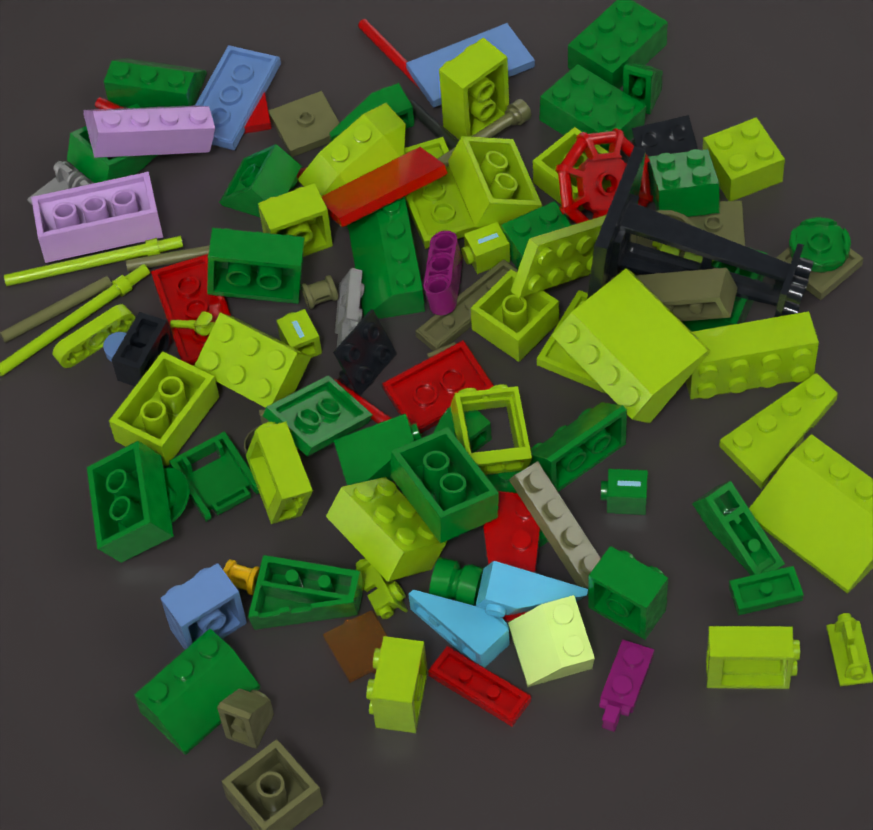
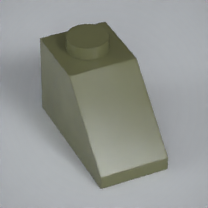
M239 688L222 700L217 707L226 738L257 749L274 716L271 700L262 692L256 690L248 692Z

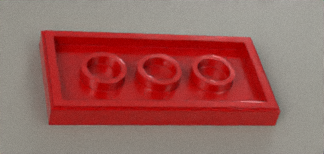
M418 147L321 197L328 209V215L340 226L345 227L448 173L445 164L423 148Z
M208 254L151 271L169 327L171 320H197L203 311L212 314L211 322H216L220 313L231 316L224 296L207 295ZM170 327L180 359L194 366L209 334L202 336L195 332L194 329Z

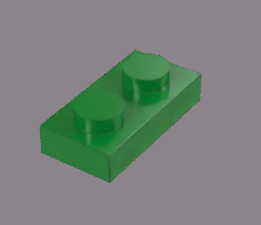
M794 566L729 580V590L738 616L803 601L804 594Z

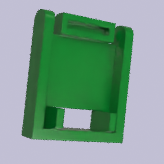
M225 431L169 460L170 467L181 471L188 479L190 486L189 497L205 522L212 519L209 510L213 509L218 516L250 499L251 493L248 489L252 488L256 495L259 494L250 468ZM214 452L220 457L193 472L191 464Z

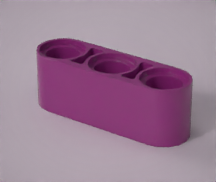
M440 231L430 240L423 286L430 311L436 315L449 314L457 305L463 258L457 236L451 231Z

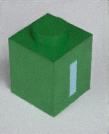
M608 469V481H601V500L607 501V513L646 515L648 470Z

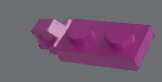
M622 639L600 697L599 707L605 709L602 717V728L615 732L621 714L629 717L630 713H633L654 658L655 649Z

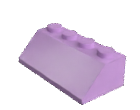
M209 106L84 110L83 113L94 158L206 153L211 150L215 132V125Z
M149 172L31 197L38 240L45 263L140 243L149 239L163 238Z

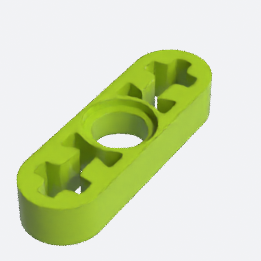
M116 305L59 341L54 347L52 354L62 367H73L103 348L105 339L112 333L128 332L135 320V316L125 305Z

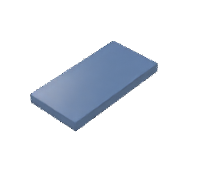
M508 23L406 63L408 72L433 108L442 104L439 69L445 62L454 59L469 45L475 44L481 38H485L507 56L508 77L535 67L534 58Z
M228 45L195 106H209L215 125L212 145L231 150L236 149L245 132L244 127L263 93H266L281 65L280 57Z

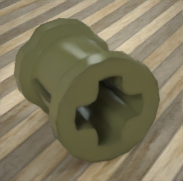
M331 275L325 276L324 280L309 285L306 283L300 285L309 310L314 309V305L329 300H339Z

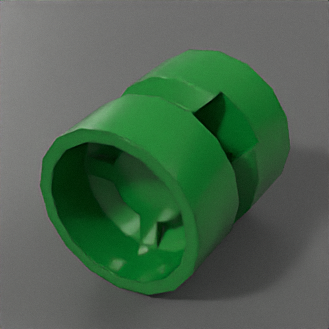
M439 557L432 573L429 594L451 600L454 598L455 601L476 606L484 567L468 564L461 568L458 561Z

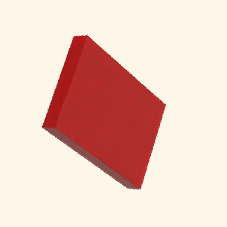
M464 340L382 383V388L400 415L406 414L411 425L417 423L420 433L438 424L445 411L451 407L450 405L455 393L466 388H475L479 391L488 390L494 386Z

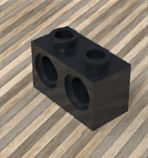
M142 312L138 313L111 359L117 381L136 386L161 352H167L172 343L167 320Z

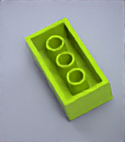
M809 311L693 331L692 333L711 352L685 382L690 399H708L724 393H741L747 389L770 388L781 383L805 381L814 375L819 345Z

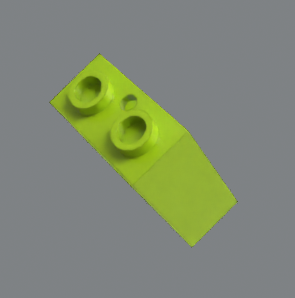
M500 384L488 390L479 391L475 388H466L454 394L450 406L456 438L483 473L487 475L526 469L532 460L518 386L508 387L507 385ZM507 407L514 448L471 453L464 412Z
M275 422L264 423L255 430L246 453V458L271 524L302 516L313 490L287 422L275 424Z
M709 626L706 652L707 688L789 689L791 676H797V660H800V641L793 640V627Z

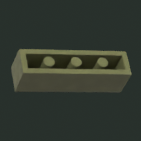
M727 268L635 275L680 321L731 317L738 287Z

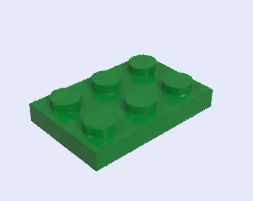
M328 375L267 406L263 417L269 422H275V424L287 422L295 446L308 457L332 444L333 440L346 436L369 423L373 414Z

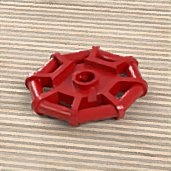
M615 128L608 132L589 134L582 132L578 134L576 142L561 164L556 165L555 172L558 173L561 197L559 209L562 214H566L576 224L589 220L578 209L581 205L593 213L592 219L607 215L627 165V163L620 159L623 158L620 155V149L630 158L634 145L624 136L622 130ZM609 144L608 153L598 154L594 145ZM585 151L588 157L586 161L582 162L578 169L573 168ZM647 154L645 155L638 205L647 207L653 201V196L650 193L648 162L650 159ZM571 176L577 180L578 197L574 200ZM604 177L611 182V186L607 187L606 191L602 187Z

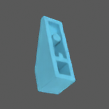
M493 561L483 570L476 606L485 609V613L488 615L504 617L505 615L528 612L541 604L572 595L575 596L577 602L587 596L588 589Z
M412 590L409 593L410 610L461 654L485 668L510 645L509 626L503 618L488 615L485 613V609L421 591Z

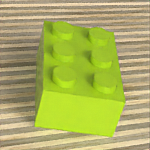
M481 38L475 44L469 45L454 59L445 62L439 69L443 127L459 140L461 136H473L505 115L509 105L507 56L485 38Z
M461 136L448 163L475 228H481L498 222L501 227L503 223L542 207V203L513 139Z
M220 313L194 367L215 376L216 382L266 408L295 392L311 357L233 316Z
M162 351L109 420L115 441L124 446L140 441L162 456L163 465L168 467L170 464L169 460L177 455L218 400L219 393L215 376Z
M386 477L341 487L326 515L332 524L387 582L432 570L447 541L439 543L408 499Z

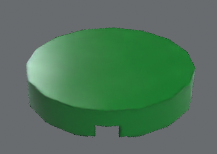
M815 217L802 221L796 229L794 228L791 231L788 248L793 259L797 244H803L801 257L814 261L811 271L822 273L833 271L845 263L849 257L851 239L848 231L844 227L842 229L838 226L836 221L829 218Z

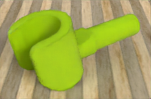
M203 311L197 320H171L170 327L194 329L198 334L207 336L215 322H211L212 314Z

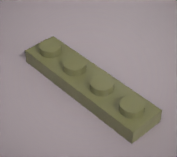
M536 462L511 477L509 481L576 585L587 588L588 576L601 558L539 462Z

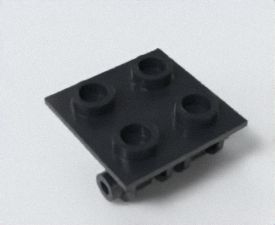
M689 115L632 128L634 137L632 144L635 147L645 149L648 157L657 156L662 153L673 154L698 149Z
M372 309L333 352L342 367L338 380L347 387L349 384L352 385L354 391L361 396L397 355Z

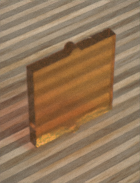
M372 610L352 620L346 619L344 624L323 634L326 643L350 683L371 672L376 673L377 669H373L374 652L376 648L381 649L383 636L387 635Z

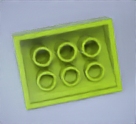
M627 268L574 309L552 335L618 405H623L627 409V415L632 420L645 423L652 422L711 352Z
M811 434L789 455L749 509L763 530L848 594L873 569V479Z

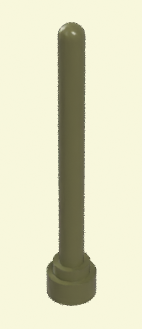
M517 99L507 106L505 115L471 137L491 138L510 125H522L531 118V110L525 101ZM455 148L438 158L439 161L445 164V167L449 166L448 160Z

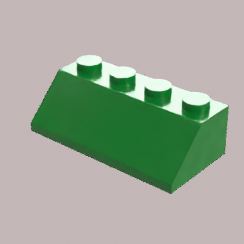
M404 196L348 225L355 269L362 270L361 283L364 284V293L361 298L364 317L371 309L374 310L378 319L425 312L423 288Z

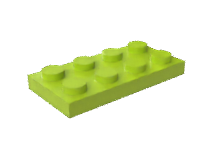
M443 137L404 148V154L421 147L437 159L449 152ZM450 165L446 167L448 174L405 196L406 205L425 249L429 248L431 238L440 231L454 232L457 239L464 237L465 233L479 229L475 228Z
M606 215L529 238L511 292L521 298L591 274L594 245Z

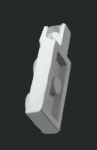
M350 269L339 283V300L337 301L335 333L338 334L337 347L362 318V309L359 308V304L364 293V284L361 283L362 270Z

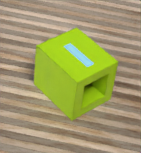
M498 222L464 234L465 247L461 248L462 255L466 264H472L477 274L492 269L503 259L508 263L510 262V243Z
M305 309L289 313L283 318L276 320L279 337L283 343L305 353L311 358L322 354L319 335Z

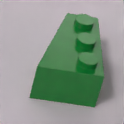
M263 555L248 619L253 629L258 630L357 616L365 586L362 574L357 570Z

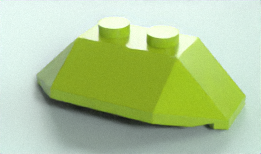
M387 103L364 113L317 154L298 178V181L303 187L315 183L320 195L323 196L404 155L406 124Z

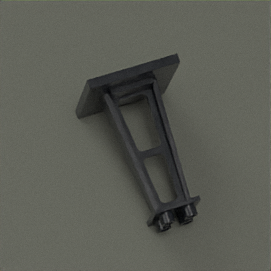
M634 146L594 245L587 299L606 285L613 276H616L618 269L624 270L627 268L631 272L642 275L716 268L711 266L712 260L775 279V284L772 285L730 272L738 287L736 297L777 306L774 317L798 313L814 261L801 257L804 245L797 244L790 264L638 205L646 150ZM633 234L702 256V263L630 242L631 236Z

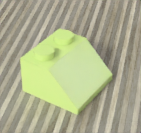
M574 595L541 604L508 622L527 687L592 669L595 657Z

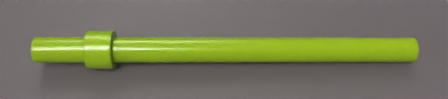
M181 236L163 240L154 238L145 240V244L5 274L4 280L6 286H11L146 255L161 254L160 252L183 248L184 246Z
M142 264L128 275H121L112 281V286L0 363V376L2 377L117 296L123 297L133 290V285L150 274L149 269L146 265Z

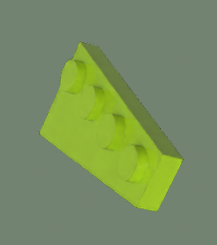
M815 373L720 439L719 447L762 489L773 472L783 465L786 457L794 447L797 448L804 440V436L810 428H814L836 402L838 393L821 376Z

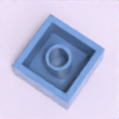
M218 563L210 568L200 570L194 578L182 585L172 587L161 597L170 630L185 650L209 628L222 639L247 624L239 591Z

